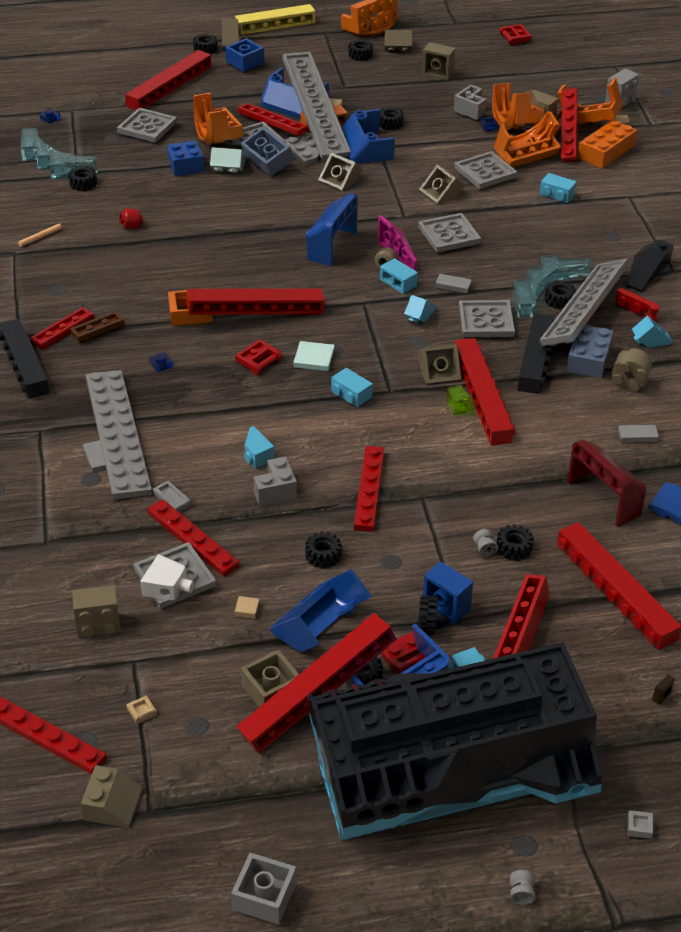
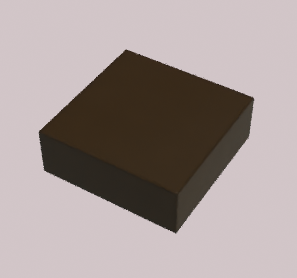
M668 674L655 686L652 701L658 705L661 704L672 693L675 678Z

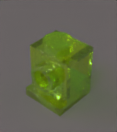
M462 385L448 387L447 403L453 414L458 415L471 412L472 396H469L468 392L464 391Z

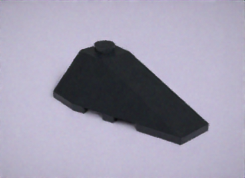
M657 240L642 247L634 256L626 287L642 292L669 264L674 245L666 241Z

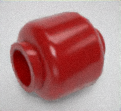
M125 208L120 212L119 223L125 229L136 230L143 224V215H141L138 209Z

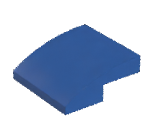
M665 482L648 507L663 519L668 515L681 525V487Z

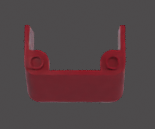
M585 440L575 442L572 446L567 482L571 484L594 473L620 496L615 522L617 527L641 516L646 495L645 484L608 454L605 449Z

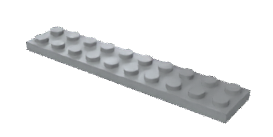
M311 53L283 54L282 60L321 159H328L331 152L341 157H348L351 153Z
M628 259L597 264L540 338L541 345L554 346L558 343L565 342L568 344L573 342L593 313L598 309L601 302L609 294V291L614 287L617 280L625 272L629 265Z
M113 370L86 374V383L113 500L152 495L122 371Z

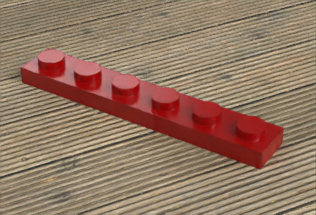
M577 88L562 90L561 160L562 162L577 160Z
M247 103L237 107L238 113L243 114L245 117H251L261 122L264 121L266 124L282 129L284 132L292 133L294 136H301L303 133L308 132L307 125Z
M365 447L354 521L355 531L374 532L384 447Z
M163 499L147 508L148 515L183 544L189 542L198 556L223 577L239 567V561Z
M0 696V724L91 775L95 765L101 766L106 761V753Z

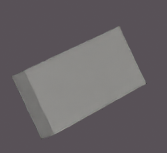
M439 274L435 288L468 294L472 280Z
M656 425L618 426L621 443L658 442L659 436Z
M100 440L83 444V450L92 472L106 469Z
M169 481L153 488V494L159 500L163 499L179 513L192 506V501Z

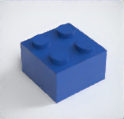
M247 38L225 47L226 62L243 72L265 63L264 48Z
M196 141L167 145L168 162L174 176L204 172L203 155Z
M441 561L424 575L423 595L438 597L437 613L456 624L471 611L473 581L468 577L461 575Z

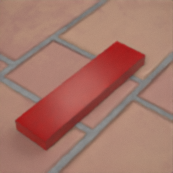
M82 307L30 338V341L33 345L43 350L70 334V328L93 320L95 316L92 312Z

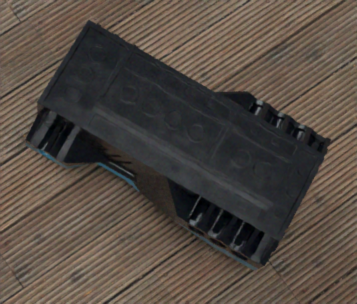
M564 642L439 672L395 674L387 680L374 679V681L365 685L352 684L344 690L331 689L322 695L314 697L312 694L307 695L311 725L317 744L319 765L341 841L394 828L398 825L402 826L527 794H533L550 802L559 803L601 792L602 772L595 748L597 714Z

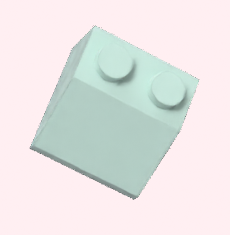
M212 148L210 166L214 171L223 172V170H229L231 173H238V171L243 170L246 156L242 150Z

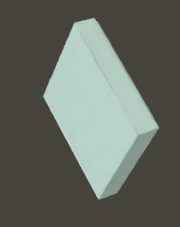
M300 341L293 362L294 367L329 371L335 345Z

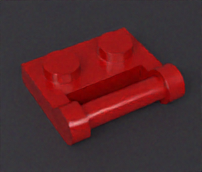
M522 24L504 26L499 29V33L508 40L510 46H514L516 43L531 41L532 38L531 34Z
M259 339L236 354L235 361L250 369L254 375H258L262 372V369L274 361H279L283 356L278 349ZM267 355H270L269 357H267L266 359H264V360L261 361L260 363H258V364L256 363V362H258L259 360H261V359H263L264 357H266Z
M413 631L396 639V641L380 653L396 674H401L426 658L416 647Z

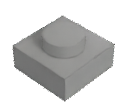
M629 810L627 836L652 839L653 813Z

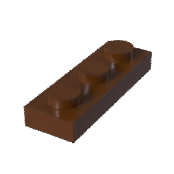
M117 311L72 327L70 328V333L78 342H82L123 326L125 321Z

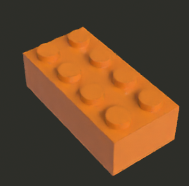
M612 120L579 142L577 158L599 168H604L635 146L637 129L632 128L630 125L622 124L617 120Z

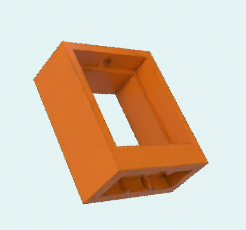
M187 290L168 292L172 326L213 322L212 315H189L187 309L177 310V307H187Z

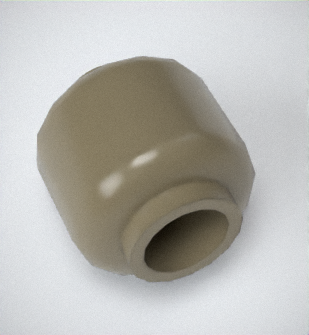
M385 247L376 254L375 264L380 269L381 265L394 258L398 260V255L394 249Z

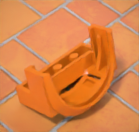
M364 0L351 5V16L341 15L342 29L358 36H377L385 33V30H389L394 26L395 20L398 19V0Z
M612 78V82L607 85L611 102L587 106L578 104L580 108L578 110V124L597 123L603 120L612 121L616 118L623 106L617 78ZM567 84L562 85L557 92L561 108L562 90L568 89Z
M494 84L492 111L494 119L500 127L504 124L505 129L508 131L510 129H518L519 126H524L525 123L536 125L544 116V109L531 104L530 92L513 93L512 100H510L511 84Z
M211 93L193 96L195 127L199 138L204 143L210 146L212 143L218 144L225 140H238L240 137H243L242 124L226 107L212 108Z
M547 111L540 122L533 128L515 137L509 135L505 125L502 124L493 147L500 158L512 168L558 155L561 146L554 135L559 123L553 113Z

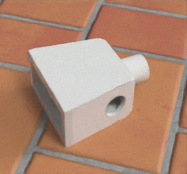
M159 554L140 581L142 596L165 600H176L181 591L191 593L194 589V581L187 579L186 567Z

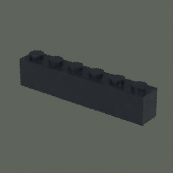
M537 313L533 315L519 374L517 391L539 394L540 387H544V376L547 374L548 367L546 365H549L552 346H542L540 338L553 323L554 316Z
M20 318L0 323V341H2L8 360L11 361L13 372L16 371V379L20 382L22 393L25 392L28 399L49 394L47 378Z

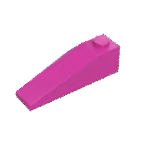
M382 215L378 216V244L383 248L390 247L394 249L398 255V261L417 271V259L404 232Z

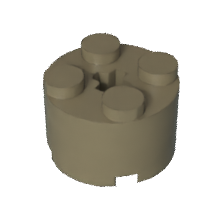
M636 348L621 351L612 370L613 383L632 392L638 391L647 383L652 369V362H650L649 356L644 351Z

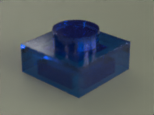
M47 109L39 114L40 120L49 124L60 119V113L53 109Z
M495 117L480 118V124L484 131L498 129V122Z
M165 352L149 357V363L156 372L173 367V361Z

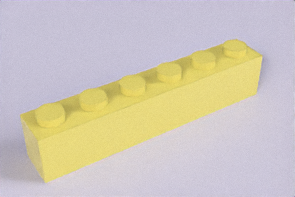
M311 4L237 15L235 19H238V23H241V35L313 24L315 23V10Z

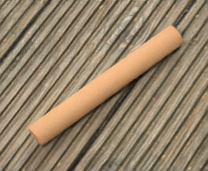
M61 224L54 225L18 241L20 247L28 245L61 230L62 226Z

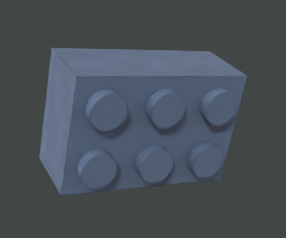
M262 127L241 142L245 156L270 177L294 161L290 146L265 127Z
M585 325L573 341L568 357L567 372L602 379L611 348L613 330Z

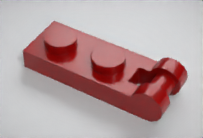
M623 288L617 290L616 305L644 318L648 315L657 322V313L660 309L658 304Z

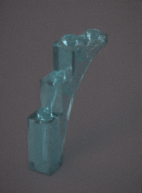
M37 128L22 129L20 147L22 161L36 160L37 169H51L52 178H66L71 169L75 170V167L80 168V166L82 168L88 166V168L92 167L98 173L96 156H77L59 152L47 146L40 139Z
M557 255L540 256L539 267L526 269V279L513 280L512 297L517 318L533 317L536 300L546 289L547 284L577 276H588L590 274L591 259H557Z

